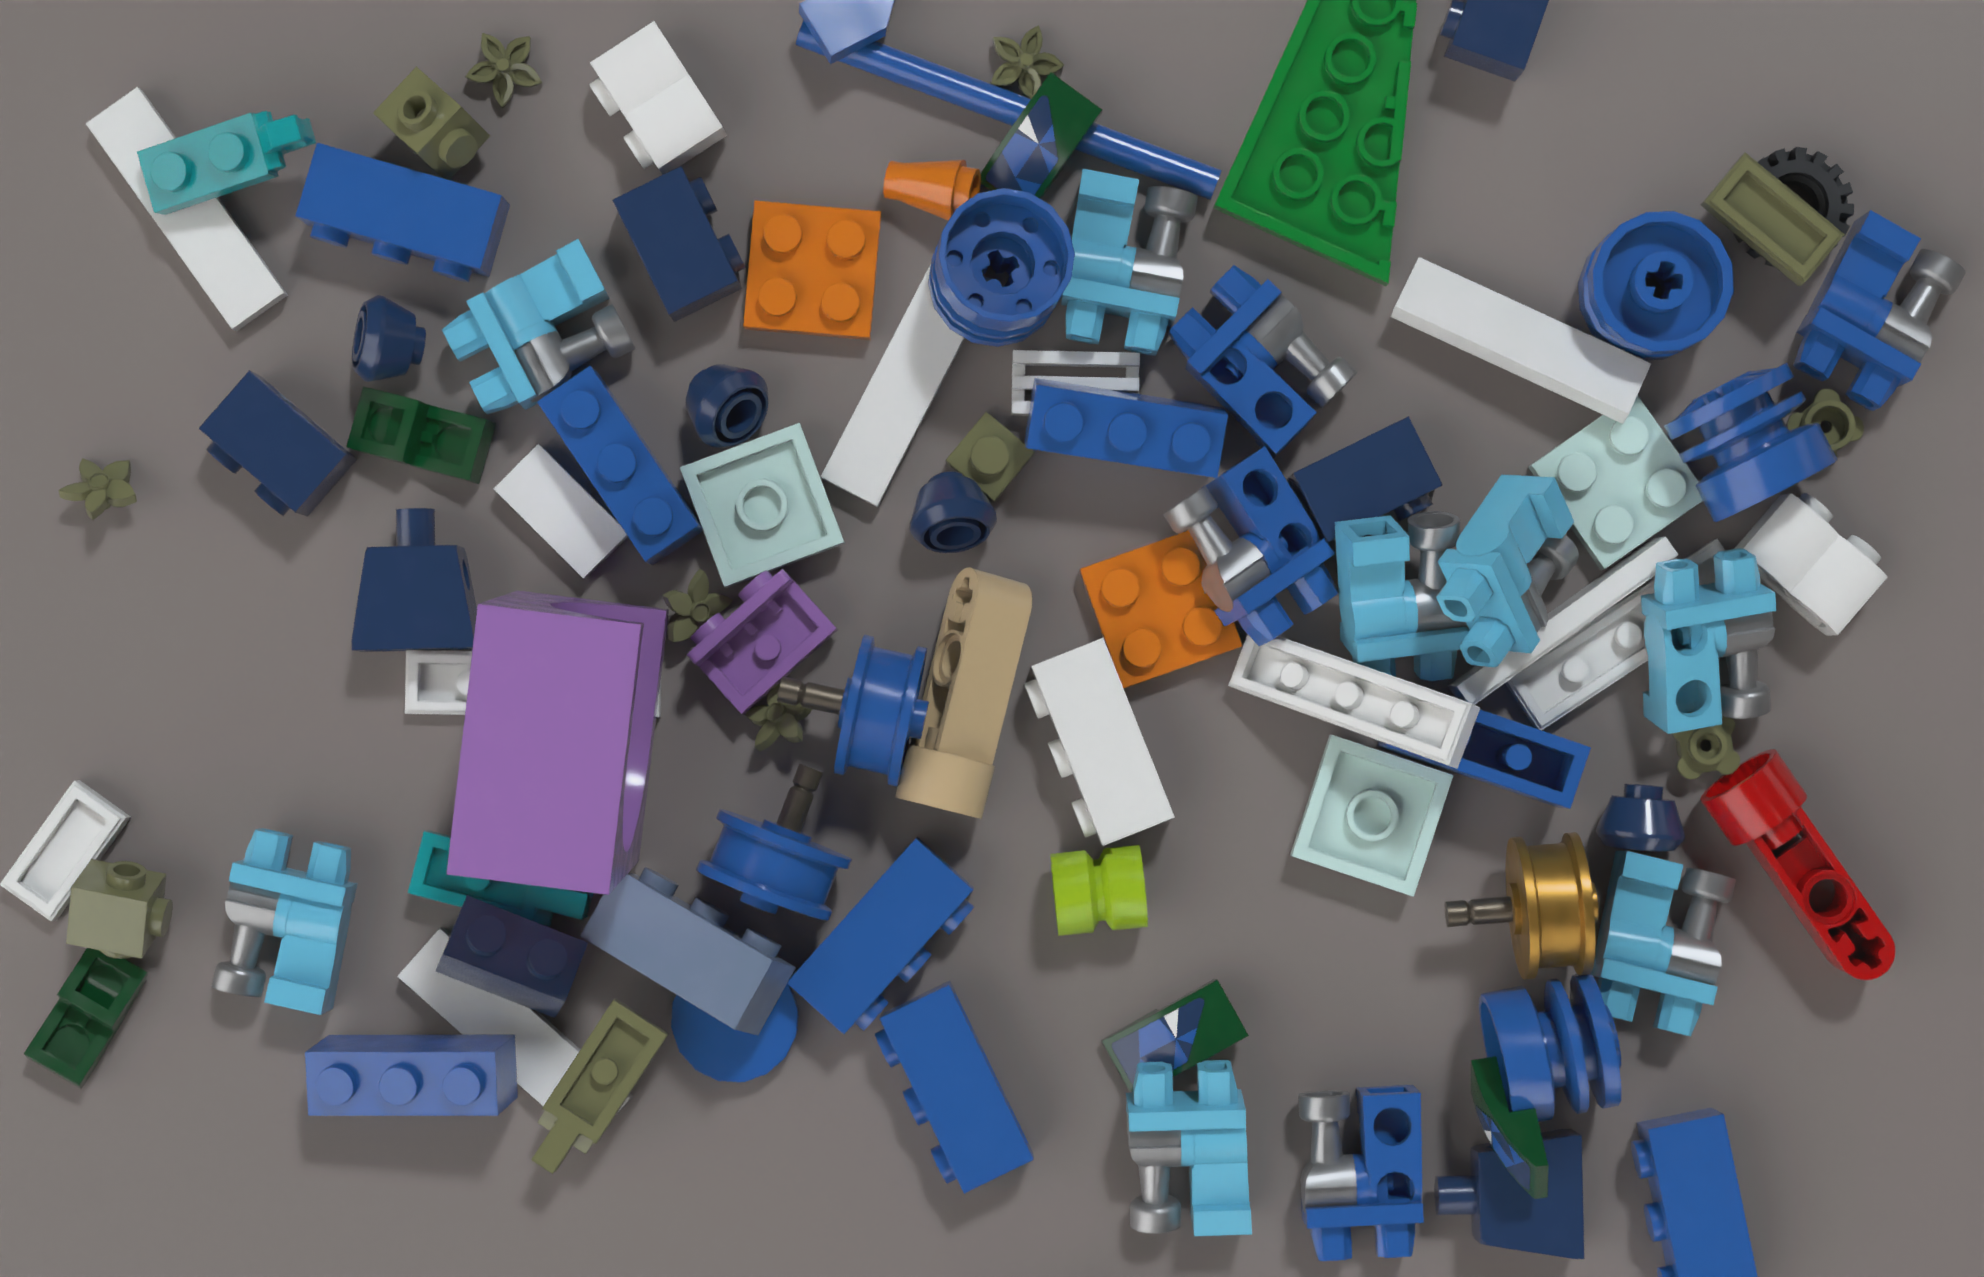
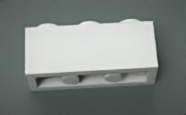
M1104 638L1031 666L1035 679L1024 683L1037 718L1050 715L1059 737L1048 742V746L1061 778L1074 775L1082 798L1071 802L1085 838L1097 834L1101 845L1104 846L1175 818Z

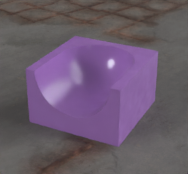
M518 590L478 604L447 875L609 895L637 864L640 857L669 609Z

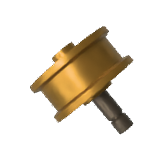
M1576 832L1564 833L1561 843L1526 846L1522 837L1509 838L1505 864L1506 896L1471 899L1469 902L1465 900L1445 902L1447 927L1467 926L1469 923L1482 925L1509 922L1517 968L1524 980L1535 979L1538 969L1573 966L1578 975L1590 974L1593 970L1595 959V921L1598 920V898L1595 885L1591 883L1584 846Z

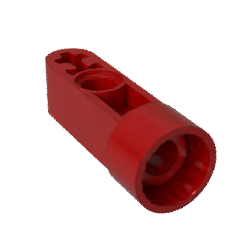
M1775 749L1766 750L1740 763L1735 772L1721 776L1702 794L1700 801L1731 845L1738 846L1746 843L1831 965L1860 980H1873L1884 975L1894 962L1896 953L1894 940L1801 806L1806 801L1808 795ZM1797 834L1801 836V839L1778 855L1774 856L1772 850L1785 844ZM1830 879L1835 889L1832 903L1823 910L1813 911L1809 903V894L1812 887L1821 880ZM1845 924L1850 931L1866 939L1861 944L1865 952L1861 959L1851 956L1855 951L1854 944L1844 931L1836 927Z

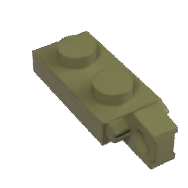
M613 999L542 1107L545 1111L537 1123L550 1132L531 1160L553 1174L558 1170L573 1146L587 1154L593 1143H598L669 1033L619 1000Z

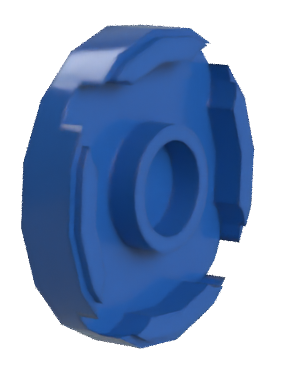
M786 984L759 1035L734 1030L676 995L672 1003L671 1029L679 1052L696 1071L717 1081L746 1082L766 1075L787 1056L798 1032L799 1007L791 987Z

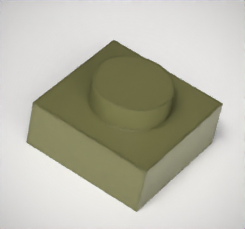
M985 412L945 461L958 473L964 475V477L974 480L983 493L995 502L1034 456L1035 452L1032 449H1027L1024 442L989 413Z

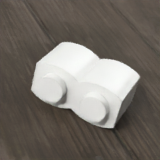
M655 21L590 62L599 78L589 85L609 116L621 110L633 131L623 138L643 169L655 163L660 172L666 174L727 136L723 126Z
M1792 493L1780 495L1734 549L1741 548L1754 554L1757 560L1760 580L1778 593L1810 624L1826 636L1839 635L1887 579V575L1877 566L1881 556L1868 543L1855 535H1850L1847 540L1840 536L1829 524L1833 518L1832 513L1811 495L1803 493L1799 498Z

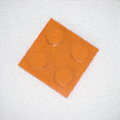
M754 200L744 329L871 340L882 218L881 211Z
M1189 530L1079 569L1102 636L1123 688L1242 647L1235 623L1224 626L1214 611L1219 607L1214 604L1207 593H1204L1201 581L1207 563Z

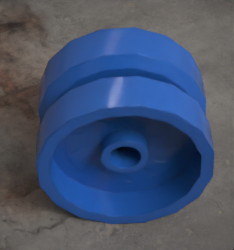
M1675 211L1645 212L1620 224L1587 256L1578 281L1579 310L1590 333L1595 338L1645 361L1664 360L1705 339L1725 318L1734 292L1732 262L1720 238L1700 220ZM1647 278L1654 279L1660 284L1662 293L1659 298L1653 296L1655 287H1646L1645 280Z

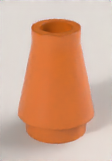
M965 160L907 163L890 161L884 178V198L898 200L949 221L956 208L980 193L981 173L978 168L967 167Z

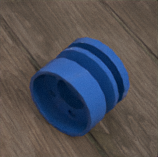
M1001 188L976 194L956 208L944 227L932 256L928 286L934 309L950 330L972 343L1000 347L1024 341L1045 325L1071 280L1075 251L1069 228L1051 205L1029 192ZM989 266L992 267L996 274L1008 273L1009 278L1004 287H1002L997 279L986 281L984 276Z
M1787 363L1772 369L1748 371L1692 400L1674 421L1664 425L1671 440L1697 427L1699 428L1704 441L1679 454L1683 463L1713 455L1718 467L1703 477L1695 486L1714 522L1721 521L1810 477L1838 460L1819 423L1807 424L1788 430L1783 421V418L1796 410L1806 400L1802 391L1776 404L1772 400L1768 391L1794 377Z
M1592 974L1572 975L1570 980V1001L1562 983L1557 978L1547 980L1544 989L1545 1011L1537 1012L1529 993L1523 986L1480 995L1479 1013L1486 1056H1497L1509 1112L1535 1108L1538 1122L1551 1120L1555 1111V1088L1562 1087L1571 1108L1577 1114L1585 1113L1589 1109V1085L1597 1104L1602 1109L1619 1106L1621 1102V1051L1612 1014L1608 1006L1604 1004L1600 989Z

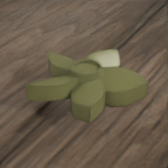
M1039 25L1026 32L1020 42V46L1014 40L1006 37L992 38L996 53L1002 60L1006 61L995 71L992 77L991 84L997 87H1005L1018 80V87L1022 95L1032 99L1041 86L1040 76H1048L1050 72L1054 74L1064 66L1055 55L1046 52L1039 53L1043 42Z
M482 33L481 49L488 61L474 65L465 78L476 83H490L493 81V94L502 108L512 98L514 83L528 88L542 84L536 71L524 63L530 54V36L514 39L507 45L505 50L497 38Z
M82 458L79 471L83 482L73 483L58 490L62 499L70 501L85 500L87 515L92 520L102 514L104 510L110 508L111 505L113 507H125L137 502L135 492L129 484L131 476L130 460L113 462L101 470L93 462Z
M699 569L695 573L688 586V595L678 590H671L662 595L668 608L676 613L672 615L668 623V640L679 642L688 639L712 617L711 615L720 613L733 601V599L720 593L708 594L709 581L705 571Z
M780 683L767 693L768 705L752 707L745 713L751 722L762 726L755 740V748L759 752L772 745L780 734L791 743L802 742L803 731L799 721L804 720L812 711V709L802 707L800 703L798 705L777 702Z

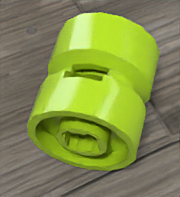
M1140 845L1104 848L1099 859L1095 860L1085 850L1050 854L1058 936L1092 933L1095 931L1099 921H1106L1112 930L1148 927L1147 900Z

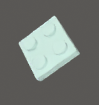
M1638 395L1623 424L1605 415H1601L1528 466L1534 476L1555 477L1574 520L1570 528L1600 570H1604L1703 501L1695 486L1699 481L1687 464L1683 463L1679 453Z
M800 423L680 467L725 588L757 577L765 570L770 572L845 544Z
M1329 735L1290 856L1414 897L1454 775L1335 735Z

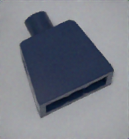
M396 509L397 546L367 547L365 551L352 634V651L387 652L473 649L477 606L465 548L458 545H435V509Z
M1558 1129L1541 1133L1549 1165L1547 1198L1534 1199L1525 1191L1504 1167L1490 1143L1471 1147V1176L1435 1177L1434 1198L1436 1214L1471 1215L1472 1235L1480 1244L1564 1258L1585 1259L1582 1135L1573 1129Z

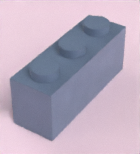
M647 867L644 868L640 876L629 872L609 895L603 894L580 937L734 1030L759 1035L796 968L777 957L782 947L780 944L751 928H747L743 936L725 926L730 917L729 914L698 897L695 898L692 905L674 896L679 885Z

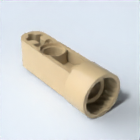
M970 567L963 569L956 576L949 592L922 699L929 701L921 739L913 738L911 745L908 744L895 798L982 819L995 769L993 761L1032 609V593L1027 584Z

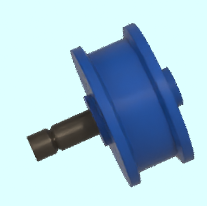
M864 635L852 678L848 677L845 690L811 682L804 684L802 680L783 676L777 702L798 705L800 703L805 708L839 715L837 728H841L835 759V774L844 775L849 767L885 774L887 775L888 785L898 787L909 738L921 739L928 711L929 701L918 699L927 648L918 646L913 655L875 647L874 637Z
M799 763L792 781L794 786L790 787L777 823L766 819L760 822L731 811L719 809L716 819L723 824L722 831L710 861L700 860L696 870L711 879L742 891L740 901L753 907L776 914L778 907L781 906L814 918L829 920L832 910L825 905L838 869H849L852 859L812 842L811 836L801 832L814 798L812 792L817 791L823 772Z

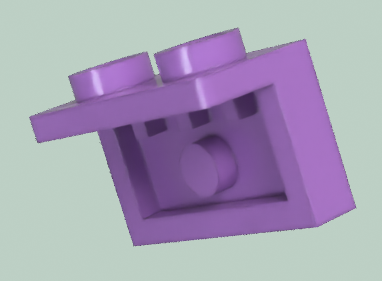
M783 569L774 576L767 570L763 571L739 593L738 596L744 603L727 619H724L720 613L715 614L697 629L690 638L696 646L687 656L695 665L700 667L742 715L779 684L783 676L789 675L838 631Z

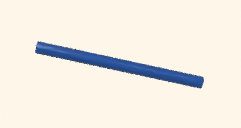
M803 20L797 36L796 46L825 56ZM877 41L838 60L839 62L1013 126L1031 100L1030 98ZM1094 123L1075 149L1209 200L1212 198L1222 171Z

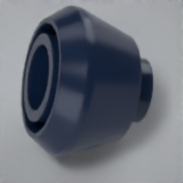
M377 295L363 302L358 314L353 338V370L366 382L405 375L410 364L420 365L426 341L425 328L416 326L414 313L384 296Z
M725 364L710 366L696 374L689 384L686 395V409L699 438L707 445L715 448L738 445L749 439L762 425L768 411V388L765 380L755 371Z
M943 472L933 476L919 490L910 521V531L915 540L931 551L939 553L962 552L980 545L988 538L997 522L996 511L974 480L964 477V475L958 472Z
M1624 784V796L1612 795L1596 827V833L1605 846L1620 849L1657 852L1675 851L1685 840V833L1675 800L1663 799L1662 786Z

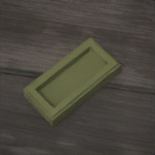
M1746 152L1739 157L1700 204L1798 286L1803 285L1845 235Z

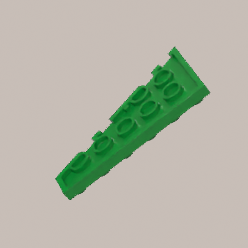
M1307 0L1213 209L1381 285L1387 286L1389 284L1392 235L1397 208L1398 176L1402 159L1411 70L1410 58L1417 12L1416 0Z

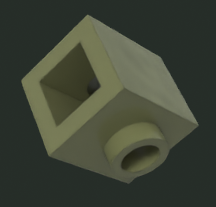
M417 66L373 112L402 142L438 175L447 180H450L462 166L466 165L474 157L476 151L490 137L454 99Z
M91 859L71 886L66 944L100 950L104 955L112 958L136 957L142 959L156 936L164 937L170 925L173 902L171 899L164 898L166 874L146 870L141 864L131 861L110 863Z

